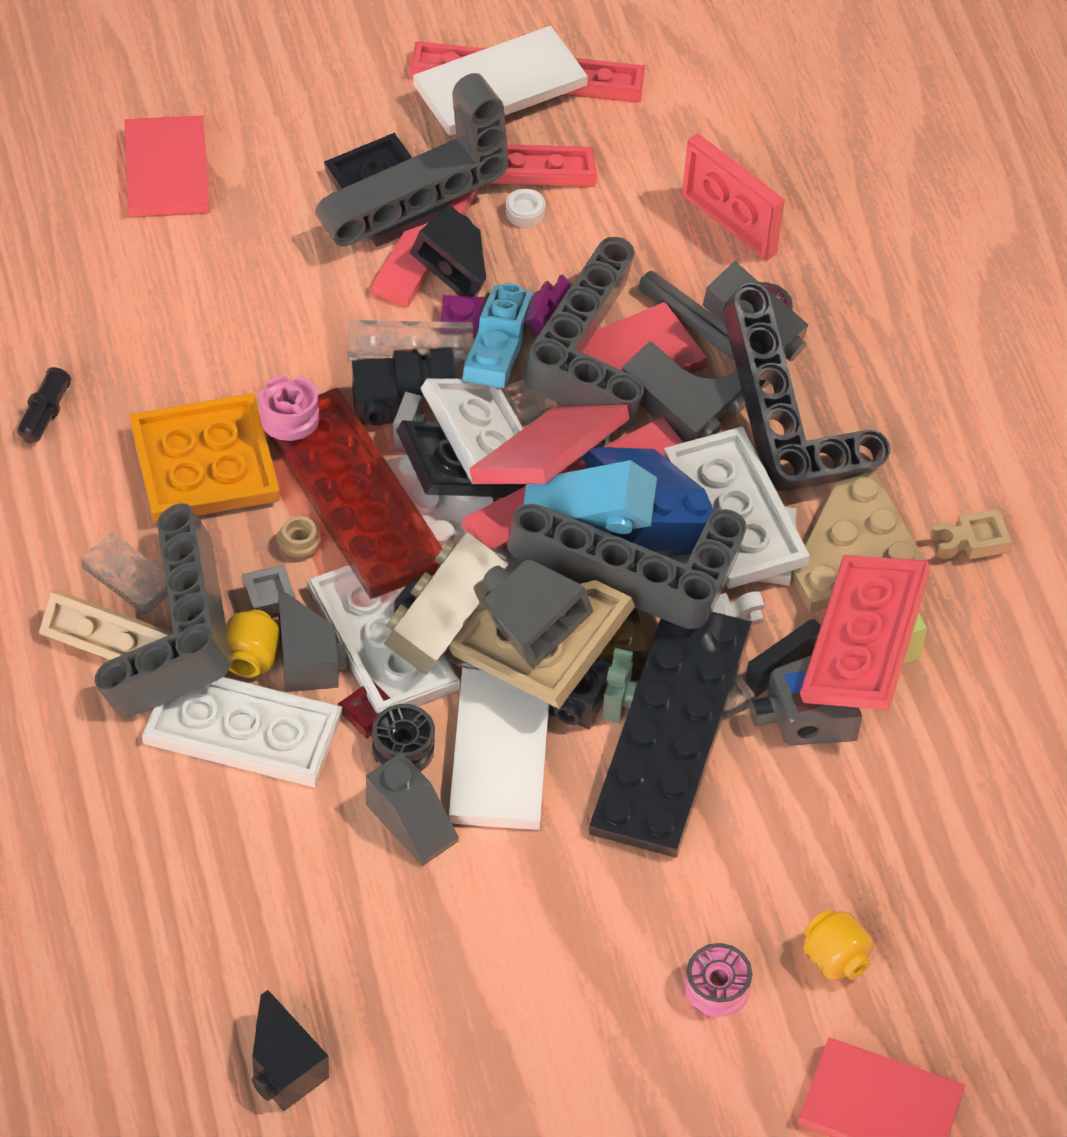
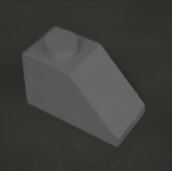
M288 593L278 594L285 692L339 688L338 670H347L345 643L336 644L335 626Z
M402 752L366 775V806L422 866L459 842V836L431 782Z

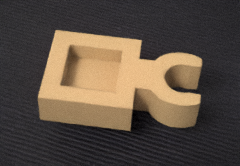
M999 508L959 515L956 527L949 523H939L932 527L930 534L931 541L939 539L948 541V543L939 544L937 551L939 559H950L961 550H966L969 559L1008 553L1012 546L1011 537Z

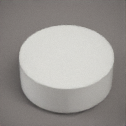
M518 189L507 197L505 214L507 219L515 226L523 228L534 227L540 224L545 217L546 202L544 197L535 190Z

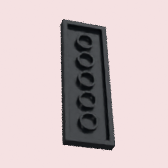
M712 611L709 620L704 626L698 629H688L660 619L589 825V835L675 858L678 857L752 631V621Z

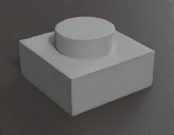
M405 392L393 423V450L406 453L396 432L402 420L427 421V414L421 413L422 396Z
M284 564L242 574V585L251 610H261L268 615L279 613L278 594L288 593L295 598Z

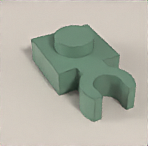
M618 648L614 650L612 667H609L607 675L608 685L604 695L602 720L619 724L624 707L630 708L638 685L637 682L631 681L633 652Z

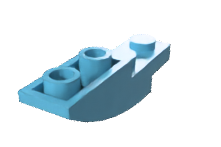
M512 283L493 285L480 316L478 334L464 365L462 381L504 388L505 385L509 386L526 329L524 319L531 304L534 291L524 290L523 287Z

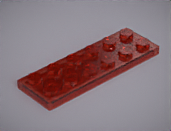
M339 388L318 394L320 418L318 426L312 434L294 441L279 440L267 434L370 600L407 586L411 580L420 579L425 572L434 576L441 566L434 560L443 549Z

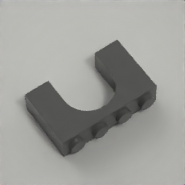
M734 261L707 286L702 306L726 326L723 316L725 302L742 284L748 282L762 284ZM764 287L771 298L785 358L791 362L798 357L807 344L804 338L808 324ZM739 300V304L745 312L754 314L753 306L748 301ZM651 340L621 369L639 379L643 384L644 393L640 404L656 419L664 417L684 443L717 434L723 426L721 421L730 412L735 416L746 406L737 371L728 376L713 379L695 376L681 368ZM749 340V344L755 352L764 354L763 346L758 341ZM759 379L762 389L770 384L766 380Z

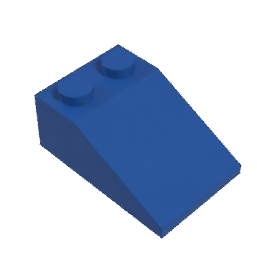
M593 447L582 456L587 469L631 460L657 477L651 526L632 529V532L629 534H616L617 537L661 555L692 554L709 516L715 512L703 487L655 449Z

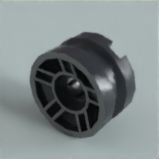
M396 704L380 712L373 722L372 754L376 763L384 764L402 752L420 771L428 767L434 757L435 725L431 716L424 709L412 704ZM404 738L409 739L408 743H401Z

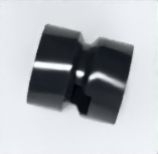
M452 347L428 348L425 355H420L417 349L393 350L398 404H401L405 392L420 395L423 398L424 395L421 387L426 379H455Z

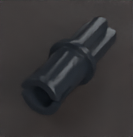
M57 367L48 368L37 392L31 394L28 398L29 408L17 429L18 435L23 437L25 442L40 441L51 418L57 417L59 414V403L66 389L71 384L70 375L63 369Z

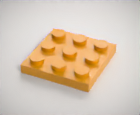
M254 393L129 414L131 431L153 523H158L160 515L167 508L179 503L188 504L196 515L199 516L280 501V490L266 436L260 422V413Z

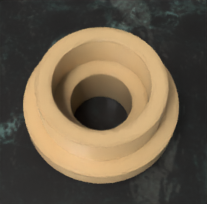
M304 516L289 518L278 532V545L280 549L292 557L302 558L310 556L318 550L321 544L319 528L311 519Z

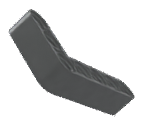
M479 73L468 74L462 77L453 88L452 99L456 139L331 193L318 203L315 214L335 244L338 246L352 245L411 217L487 185L505 173L508 167V150L504 105L482 75Z
M607 237L599 243L533 343L524 374V382L535 393L563 406L627 405L630 419L618 428L627 429L635 422L644 393L643 384L636 377L583 353L588 342L625 287L635 254L634 247L626 239Z
M185 503L175 504L167 508L160 515L157 525L173 634L107 661L95 674L94 683L113 710L122 717L134 716L221 679L231 667L232 659L227 642V629L212 538L192 507Z
M532 503L524 504L514 512L507 547L510 554L522 562L533 560L579 584L597 580L632 597L635 608L684 628L698 629L704 626L711 616L737 560L747 525L745 519L733 510L720 509L713 512L709 516L687 564H683L566 515Z

